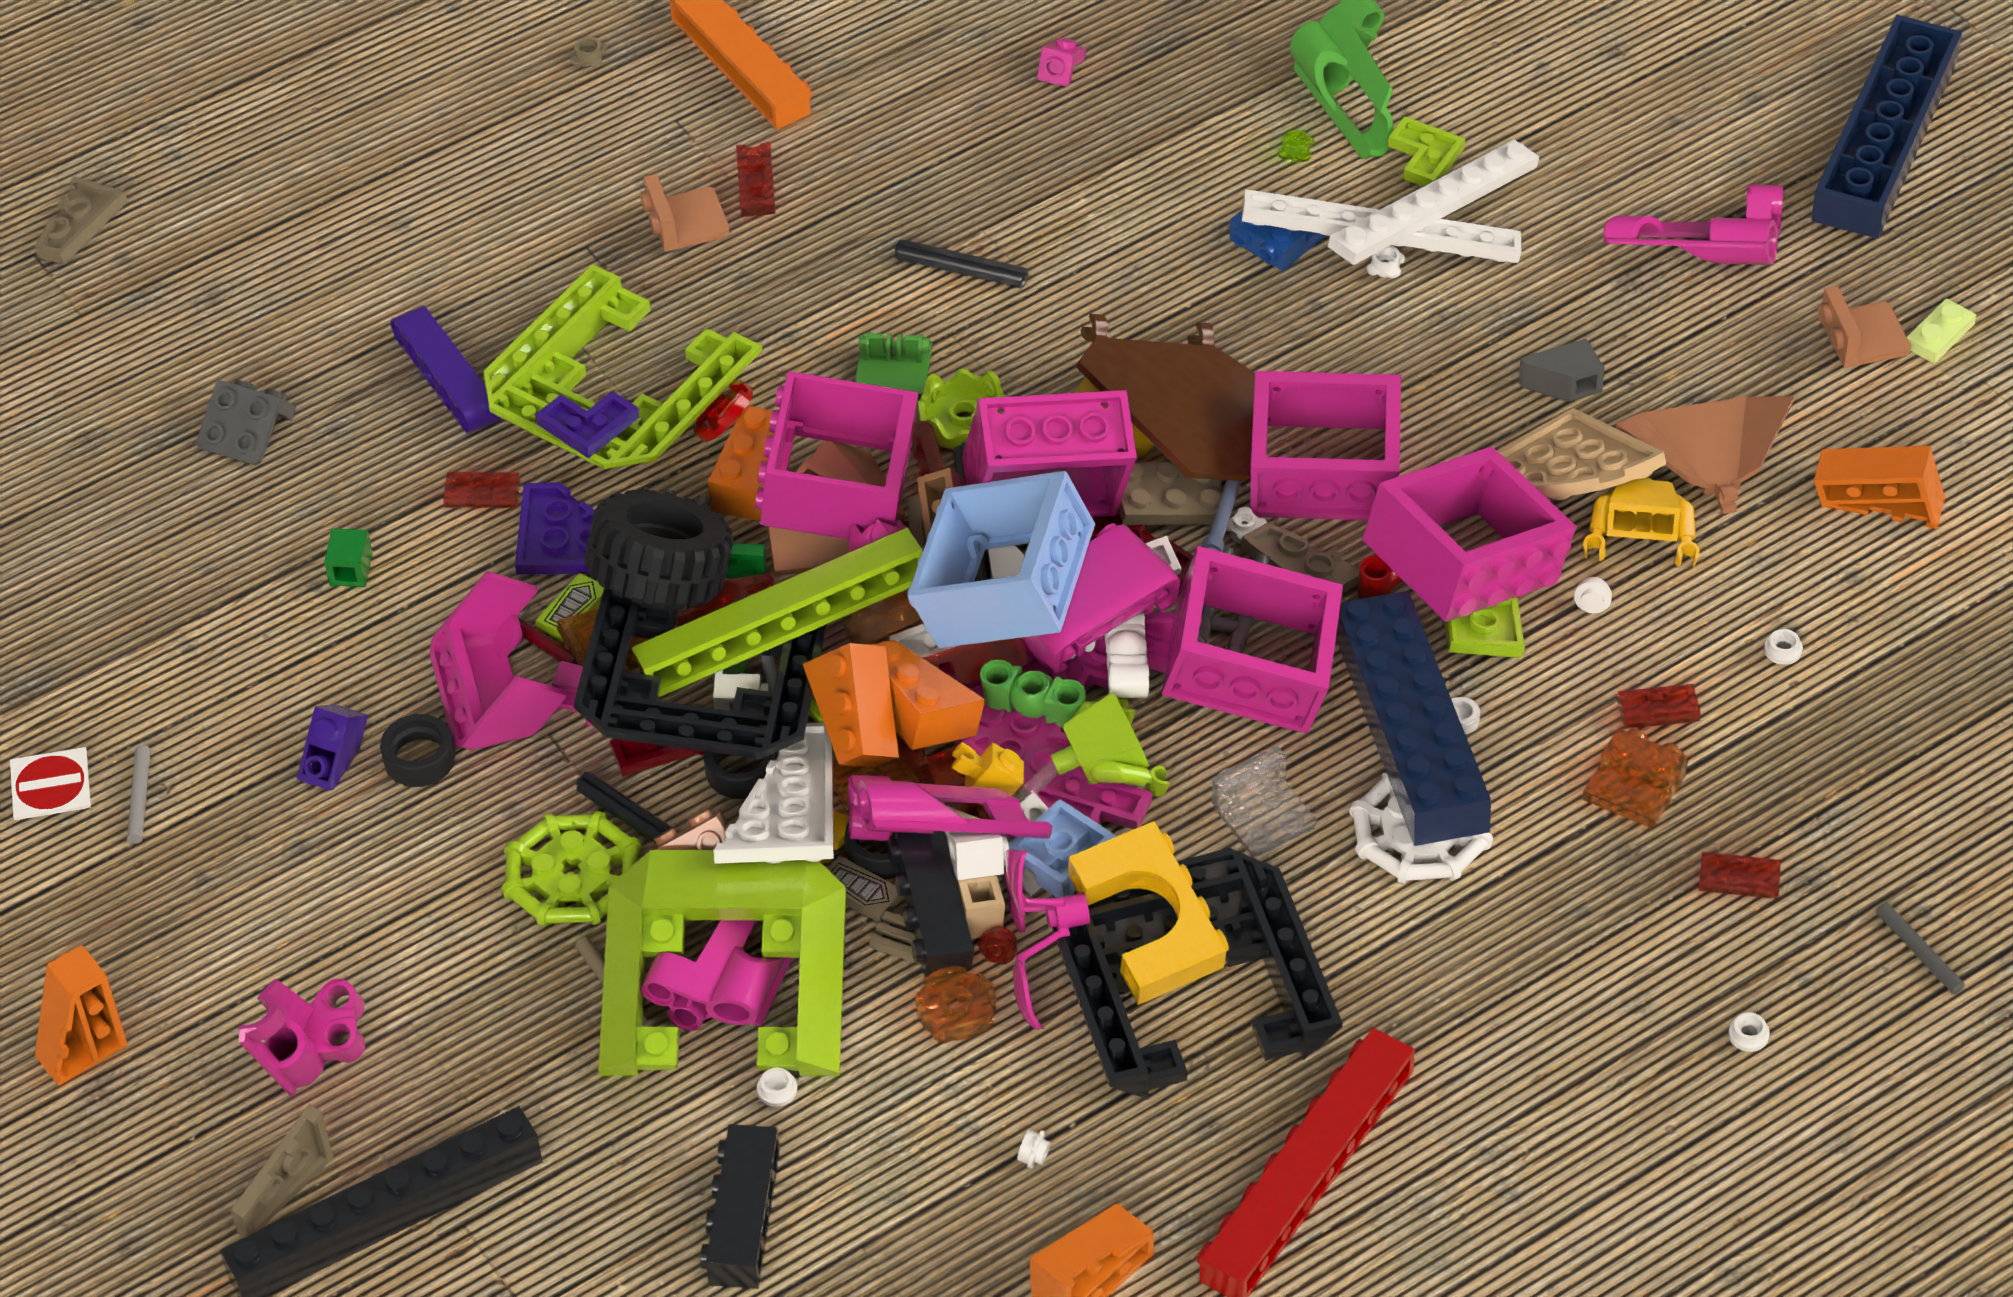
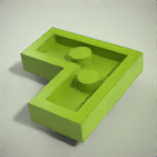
M1404 116L1390 134L1388 147L1413 156L1403 169V179L1424 187L1446 175L1465 149L1466 138Z

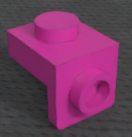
M1059 37L1055 41L1043 46L1037 78L1041 81L1062 86L1070 85L1073 67L1084 61L1086 48L1077 46L1076 41L1063 37Z

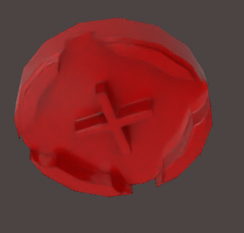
M737 380L732 382L728 386L731 391L726 395L721 393L696 419L697 426L694 427V433L702 441L708 442L721 435L745 410L753 396V389L744 381Z

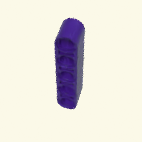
M424 305L390 320L393 334L399 345L467 434H471L501 420V417L490 412L485 384Z

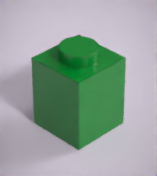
M331 529L324 560L329 586L366 587L373 556L368 530Z

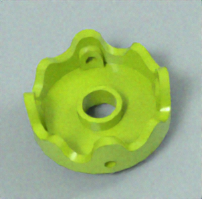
M959 369L952 378L946 381H942L941 377L935 373L929 375L925 382L922 397L918 401L920 425L925 435L932 442L954 450L955 446L966 442L978 399L1005 397L997 374L988 370L984 376H977L969 370ZM960 412H969L972 414L971 416L965 418L956 416V414Z

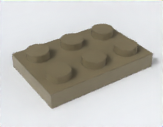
M1135 462L1118 511L1124 525H1212L1223 493L1221 480L1187 478L1172 462Z

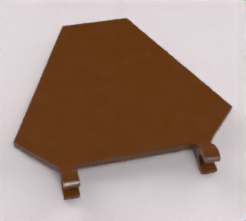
M1090 313L1089 319L1092 322V327L1082 326L1080 330L1083 339L1091 341L1092 344L1075 367L1100 392L1127 390L1131 422L1187 478L1248 481L1251 477L1255 373L1214 346L1213 326L1210 323L1197 322L1196 328L1199 331V336L1188 335V344L1108 338L1106 317L1103 314Z

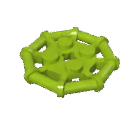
M595 811L593 814L553 815L549 812L543 814V819L516 841H509L505 846V883L502 885L501 891L506 899L515 901L536 918L538 925L547 927L550 923L591 922L592 925L601 923L600 918L608 912L609 892L597 902H594V900L606 890H609V886L620 877L611 874L612 865L622 862V874H624L638 861V854L642 846L636 837L628 836L609 821L604 812ZM560 830H570L561 836ZM576 830H586V833L582 835ZM549 834L550 842L537 852L530 849ZM600 835L605 836L616 846L606 849L598 842ZM521 864L532 867V877L521 879ZM571 866H577L580 871L577 874L574 872L564 874L565 869ZM537 892L543 898H545L546 901L541 903L531 894ZM576 901V906L583 907H566L565 902Z

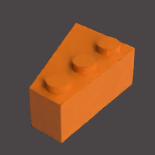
M747 405L742 414L737 418L707 481L709 498L711 499L710 508L713 512L761 521L762 510L755 509L758 487L764 488V484L758 483L761 461L768 462L769 459L764 457L767 435L774 436L773 432H769L772 410Z
M1931 446L1821 450L1814 483L1823 507L1868 515L1869 510L1892 514L1891 520L1903 522L1904 517L1927 521L1926 527L1938 529L1945 495Z
M896 640L871 644L886 647L895 729L912 750L977 736L985 703L984 698Z
M848 643L802 664L839 765L875 768L899 758L885 646Z
M82 944L69 952L61 954L46 966L35 1057L55 1083L60 1086L128 1046L107 975Z
M1118 1203L1114 1204L1029 1258L1031 1297H1108L1154 1255V1231Z

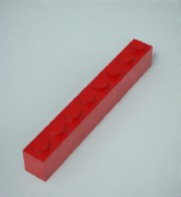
M1375 1028L1370 1030L1364 1040L1359 1038L1354 1043L1349 1053V1060L1343 1068L1337 1067L1333 1071L1326 1091L1322 1096L1316 1095L1312 1099L1305 1119L1300 1125L1296 1123L1291 1127L1286 1136L1284 1147L1278 1154L1274 1152L1268 1158L1261 1178L1257 1183L1251 1182L1247 1186L1240 1206L1235 1212L1229 1211L1220 1225L1219 1234L1213 1242L1207 1241L1201 1248L1197 1257V1263L1200 1264V1282L1226 1297H1249L1414 1072L1415 1048Z

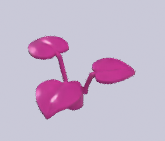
M1009 849L1005 853V883L1009 893L1008 901L1011 916L1017 930L1020 933L1026 931L1025 912L1045 911L1049 928L1057 927L1058 931L1016 956V962L1013 965L1014 992L1019 1010L1031 1027L1040 1030L1044 1029V1027L1038 1022L1033 1012L1025 962L1027 958L1057 939L1070 936L1069 928L1090 924L1089 909L1084 893L1058 898H1026L1022 892V881L1027 851Z

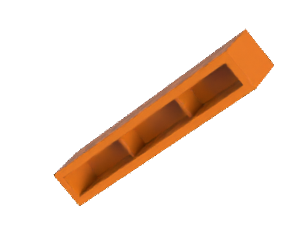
M669 0L671 20L776 130L811 114L810 98H812V92L808 83L805 80H800L793 73L791 66L786 61L783 62L775 54L769 43H764L757 36L753 26L747 25L733 6L729 7L723 0Z

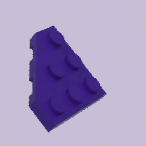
M560 482L523 484L515 559L516 575L590 574L585 564L584 556L594 509L585 502L580 503L570 495V490Z

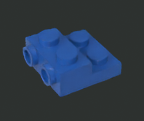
M1242 210L1230 219V240L1237 246L1245 248L1260 257L1264 262L1272 264L1282 271L1286 270L1326 236L1321 233L1302 230L1293 231L1282 227L1243 222Z

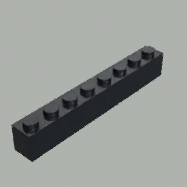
M520 1106L515 1107L220 1249L227 1277L238 1297L269 1296L543 1163L538 1135Z

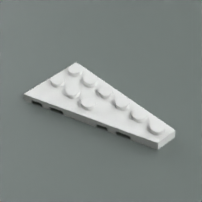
M824 722L807 723L804 740L779 750L776 760H770L766 767L764 779H758L739 809L738 820L735 824H730L725 831L726 839L715 847L714 864L767 862L774 864L789 860L817 862L823 859H834L833 747Z

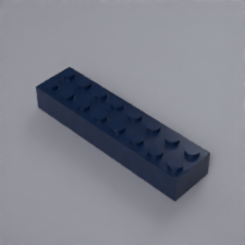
M1896 14L1815 190L1811 221L1879 239L1956 66L1962 31Z
M1409 591L1341 602L1336 640L1413 845L1418 846L1489 833L1491 798Z

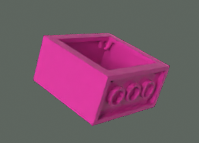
M788 371L785 386L778 385L775 406L780 407V410H772L769 432H773L774 436L767 435L764 457L769 459L768 462L761 461L758 483L764 484V488L758 487L755 509L762 510L760 525L848 539L851 525L856 524L862 534L877 519L896 527L912 444L918 392ZM801 436L892 451L885 487L787 471L794 437Z
M1255 371L1250 508L1252 513L1257 517L1368 520L1379 483L1399 477L1401 375ZM1268 426L1385 429V460L1266 457Z
M1127 390L979 398L962 455L965 484L972 485L1066 471L1091 517L1116 516L1137 459Z
M1491 446L1379 483L1362 540L1446 622L1557 583L1562 573L1561 570L1567 552L1571 548L1576 525ZM1478 513L1504 538L1465 552L1440 526Z
M1197 546L1178 592L1161 695L1308 734L1329 689L1343 585L1289 569L1260 563L1252 559H1245L1214 549ZM1203 605L1314 634L1309 671L1197 642Z

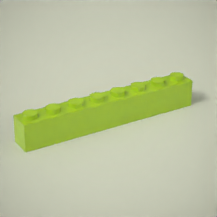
M904 528L631 648L641 674L661 677L659 697L902 592L908 589L913 582L918 561L923 553L922 548L909 529Z

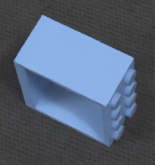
M1060 471L945 488L940 505H938L933 525L927 535V542L922 556L918 561L913 582L908 589V599L911 606L916 609L926 631L931 634L938 648L1061 632L1095 526V522L1067 472ZM1028 544L1018 576L975 581L986 549Z

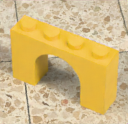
M1155 821L1069 857L1068 877L1077 893H1084L1088 905L1124 890L1146 889L1164 897L1172 905L1176 913L1177 922L1169 933L1158 940L1122 955L1120 973L1138 1005L1223 969L1226 952L1229 950L1225 935L1220 929L1215 930L1209 920L1211 915L1206 901L1202 896L1196 897L1191 888L1193 883L1187 867L1184 864L1179 865L1173 855L1175 850L1171 838L1166 832H1160Z

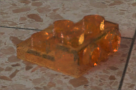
M902 591L883 599L885 605L872 610L870 606H867L849 614L851 620L846 622L843 627L851 643L871 645L923 621L916 609L911 606L908 594L905 595V592Z
M1618 728L1602 752L1600 765L1583 791V800L1654 829L1686 777L1688 756L1684 755L1681 748L1675 744L1665 743L1661 746L1649 741L1647 735L1641 730L1630 729L1627 732Z

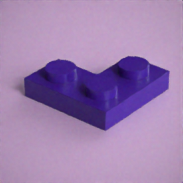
M611 391L588 411L561 394L535 414L537 425L587 458H590L640 418L638 407L614 391Z

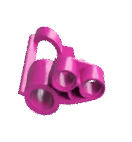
M1747 185L1746 218L1711 217L1710 222H1660L1652 216H1613L1604 226L1603 243L1679 246L1692 255L1709 262L1719 264L1772 265L1776 259L1778 237L1781 233L1783 185ZM1637 236H1638V237L1707 238V239H1709V240L1641 239V238H1637Z
M850 775L849 839L885 841L890 839L891 832L933 834L934 831L1006 834L1014 838L1048 839L1051 837L1053 826L1049 822L1029 821L1022 811L1020 801L997 788L891 781L889 776ZM941 802L983 803L990 819L963 818Z
M721 920L696 962L669 952L657 954L643 982L641 992L650 1002L660 1006H669V1020L678 1028L686 1031L698 1030L703 1020L712 1017L732 1025L752 1023L755 1026H761L792 958H758L747 954L743 947L756 920Z
M273 979L257 998L268 1010L267 1014L253 1024L240 1025L238 1029L239 1043L290 1096H293L297 1088L307 1086L319 1077L323 1071L325 1061L338 1060L349 1063L357 1060L362 1055L365 1049V1038L357 1029V1021L364 1012L365 1003L361 995L345 979L328 981L317 993L311 1004H308L279 980ZM349 995V1000L343 1007L335 1008L339 998ZM350 1033V1037L344 1045L335 1046L338 1037L342 1034ZM292 1052H294L292 1056H290L288 1059H286V1057H287L289 1054H291Z

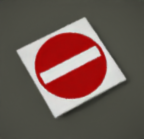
M86 747L10 759L14 820L91 808Z

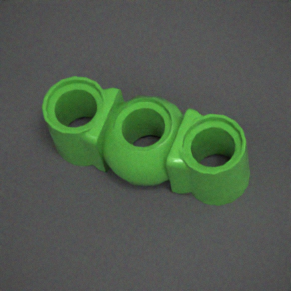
M999 659L987 662L980 671L983 698L985 699V704L992 709H1005L1008 712H1012L1015 709L1017 713L1027 718L1045 716L1047 723H1056L1059 727L1063 728L1064 724L1073 717L1082 703L1086 701L1084 686L1076 680H1062L1056 676L1053 681L1049 675L1041 671H1028L1022 674L1021 666H1012L1009 662Z

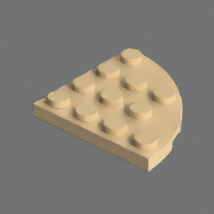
M1571 408L1497 450L1546 498L1554 500H1564L1572 495L1599 491L1634 479L1647 478L1653 471L1666 465L1663 451L1575 408Z

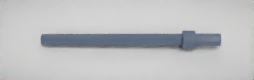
M1226 480L1209 536L1204 538L1201 547L1223 552L1225 546L1223 538L1241 481Z

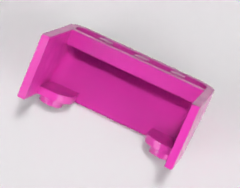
M486 571L434 634L430 645V658L455 746L475 750L533 736L567 698L566 690L518 676L513 678L508 660V655L520 644L522 639V629L518 614L538 592L537 586Z

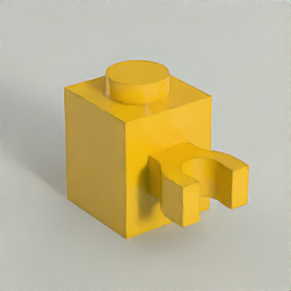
M961 742L953 751L952 756L957 759L952 763V769L965 775L966 787L997 788L1013 796L1024 783V761L1010 749H1003L993 742L979 756L970 746Z

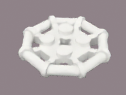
M1386 772L1382 774V779L1365 796L1352 803L1349 810L1350 815L1354 819L1357 839L1355 852L1361 859L1372 861L1398 878V883L1406 884L1410 880L1449 878L1454 881L1461 877V872L1483 850L1490 849L1493 842V836L1490 833H1483L1414 846ZM1389 794L1388 806L1384 810L1375 808ZM1370 825L1381 826L1382 836L1374 838L1371 834ZM1458 845L1464 847L1455 857L1449 855V850L1453 846L1454 848ZM1394 849L1401 853L1402 862L1385 851L1388 850L1393 853Z

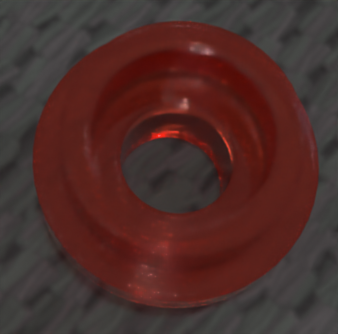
M996 926L986 930L981 935L978 947L981 954L987 960L996 964H1008L1017 954V939L1009 929Z

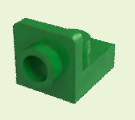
M733 543L725 578L765 581L767 574L765 545Z

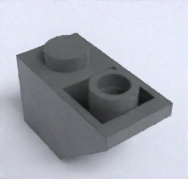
M1582 339L1522 357L1520 359L1519 384L1522 388L1571 402L1602 392L1605 367L1588 340Z

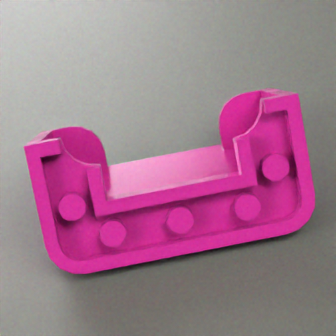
M1115 523L1109 524L1097 534V538L1089 542L1061 632L1022 637V640L1053 680L1056 676L1058 677L1068 671V667L1064 663L1065 661L1072 658L1075 654L1077 657L1082 656L1087 645L1142 611L1146 615L1153 612L1154 605L1162 613L1176 604L1181 581L1173 569L1126 525L1116 526Z

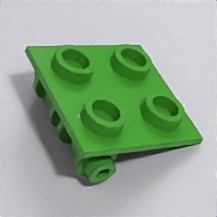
M866 332V335H859L858 348L860 349L855 382L918 392V396H922L930 366L933 346L931 339L924 338L923 334L919 336L905 335L904 341L902 333H898L897 341H893L892 333H887V340H884V334Z

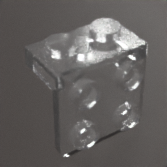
M1279 746L1266 752L1257 753L1251 759L1233 768H1226L1218 775L1212 777V807L1252 856H1260L1316 827V817L1286 781V755Z

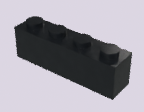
M934 831L933 834L893 832V839L887 840V852L890 863L897 864L899 873L895 874L896 890L899 897L905 896L907 906L903 907V916L906 929H913L915 940H912L911 947L915 964L921 963L924 978L971 971L974 948L944 831Z
M729 1124L726 1140L719 1141L717 1159L718 1164L722 1165L721 1174H714L712 1181V1198L716 1199L715 1209H708L706 1218V1233L710 1234L709 1244H702L700 1254L701 1269H707L709 1286L759 1289L780 1156L778 1127Z

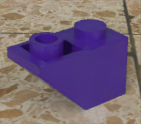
M337 704L315 706L297 780L327 790H334L360 750L368 715Z

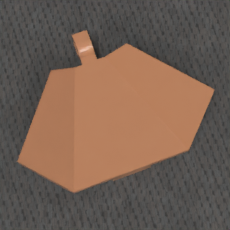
M1746 396L1641 412L1617 423L1616 429L1663 451L1666 459L1665 466L1688 483L1701 487L1704 495L1715 493L1722 514L1737 512V505L1734 500H1738L1739 494L1737 490L1740 489V483L1760 471L1790 410L1794 396Z
M824 441L808 461L805 460L796 471L797 473L885 487L886 484L884 475L869 451L834 441ZM901 505L899 506L897 520L905 517V512ZM767 526L774 575L806 572L848 553V539Z

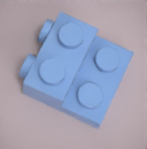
M1059 799L1035 820L1049 822L1053 826L1050 838H1014L1008 843L1009 849L1027 851L1024 867L1036 875L1037 885L1057 898L1073 895L1075 892V888L1068 877L1069 857L1116 837V835Z

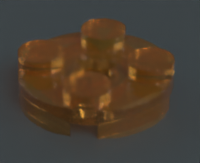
M945 967L931 973L924 980V986L917 992L916 1012L918 1020L925 1030L932 1033L934 1040L940 1043L972 1038L981 1032L989 1030L993 1025V1017L996 1011L995 990L989 979L979 973L978 977L975 974L967 973V968ZM954 998L959 1003L966 1002L960 1008L948 1007L950 1006V1000Z

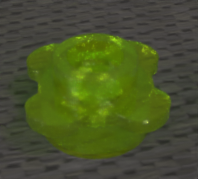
M1291 130L1282 136L1281 142L1283 145L1282 148L1278 149V156L1281 159L1306 162L1311 159L1310 149L1314 147L1315 141L1306 132Z

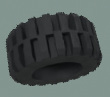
M627 490L624 494L620 492L612 494L597 505L593 513L584 560L591 577L594 580H598L599 585L604 589H611L615 595L621 598L627 597L632 599V602L652 604V607L658 608L671 606L673 609H683L684 606L688 605L692 608L700 606L703 602L711 601L721 592L733 546V534L722 516L718 513H713L711 508L704 504L699 505L695 503L693 499L687 497L680 498L668 492H665V494L656 493L655 490H645L644 492Z

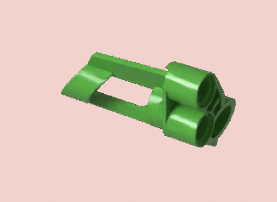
M1342 0L1330 9L1320 22H1307L1295 32L1290 44L1291 56L1296 61L1293 69L1362 159L1382 157L1389 149L1388 138L1393 132L1392 117L1386 108L1393 89L1367 48L1371 41H1375L1378 36L1376 33L1383 23L1384 12L1374 0ZM1353 78L1374 105L1373 123L1366 132L1362 133L1332 96L1345 89Z

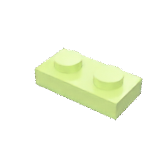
M1946 298L1906 337L1911 345L1910 351L1935 364L1975 325L1977 314Z

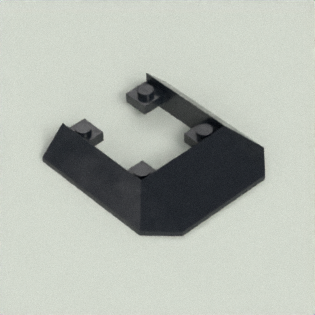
M611 589L603 590L574 700V709L603 736L612 739L758 759L804 740L813 692L802 664L821 656L827 624L760 653L764 656L781 657L774 692L737 687L732 711L658 701L661 689L660 676L628 672L633 654L631 647L635 646L637 637L652 639L675 629L678 609H673L671 606L658 608L652 607V604H638L632 602L630 598H621L615 595Z
M1231 848L1177 861L1179 865L1184 864L1187 867L1193 883L1191 888L1196 897L1202 896L1206 901L1211 915L1209 920L1214 929H1220L1226 937L1229 946L1225 958L1227 966L1231 967L1259 959L1264 961L1284 1011L1253 1020L1252 1029L1264 1060L1267 1061L1300 1052L1303 1060L1306 1059L1339 1031L1343 1026V1022L1280 868ZM1128 889L1088 905L1090 924L1069 928L1070 936L1061 937L1056 942L1109 1086L1149 1100V1090L1187 1081V1069L1176 1040L1139 1048L1120 994L1131 992L1120 973L1123 954L1158 940L1169 933L1177 922V916L1172 905L1158 893L1146 889ZM1052 927L1053 933L1058 931L1057 927Z

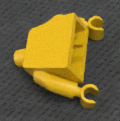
M1648 477L1634 479L1617 485L1615 489H1611L1595 500L1589 531L1592 534L1586 536L1583 541L1585 559H1587L1590 549L1598 548L1600 549L1599 561L1604 560L1606 556L1605 539L1602 537L1606 533V536L1665 541L1681 540L1674 560L1677 567L1681 566L1682 555L1690 556L1693 560L1692 567H1695L1700 552L1698 545L1692 542L1696 538L1694 508L1692 504L1679 494H1676L1673 483L1656 481Z

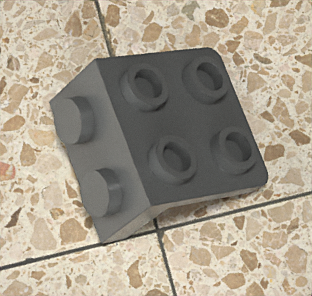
M217 379L196 440V445L198 448L252 465H259L263 460L277 416L292 420L296 406L285 400L287 395L282 392L266 388L265 393L254 390L255 385L235 379L232 384Z

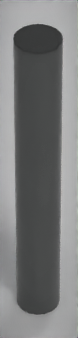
M1888 902L1882 903L1877 908L1876 914L1952 994H1957L1964 988L1965 983Z

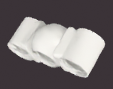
M1141 612L1105 634L1109 694L1114 692L1117 698H1148L1149 668L1145 640L1144 612Z

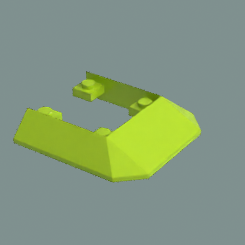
M592 264L483 372L491 413L602 469H610L656 461L763 351L762 345L735 332L726 338L705 328L685 349L686 359L699 365L693 374L664 403L641 393L632 403L638 407L640 418L590 458H587L537 425L535 414L561 394L586 411L596 404L595 402L571 391L587 375L585 365L573 358L609 322L630 332L651 311L650 301L622 288L619 276Z
M650 850L609 886L599 1076H639L640 1070H678L679 1029L678 1027H642L644 995L641 992V987L645 977L646 957H656L657 954L662 952H669L683 957L685 920H763V958H800L797 1027H758V1071L783 1068L787 1071H799L800 1076H840L846 886L819 861L789 860L774 864L767 862L714 864V850Z

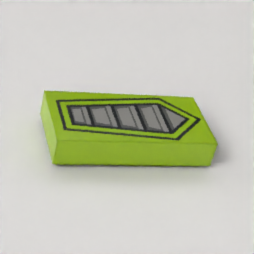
M579 573L535 620L536 629L567 644L599 609L604 588L597 581Z

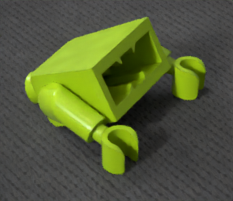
M1114 692L1100 701L1083 702L1073 717L1063 726L1070 746L1050 755L1060 776L1081 766L1089 784L1124 783L1141 787L1145 786L1146 791L1152 792V795L1156 797L1165 795L1170 785L1168 781H1164L1167 771L1163 766H1155L1151 772L1148 771V761L1131 727L1136 710L1134 708L1127 709L1128 700L1126 698H1117Z

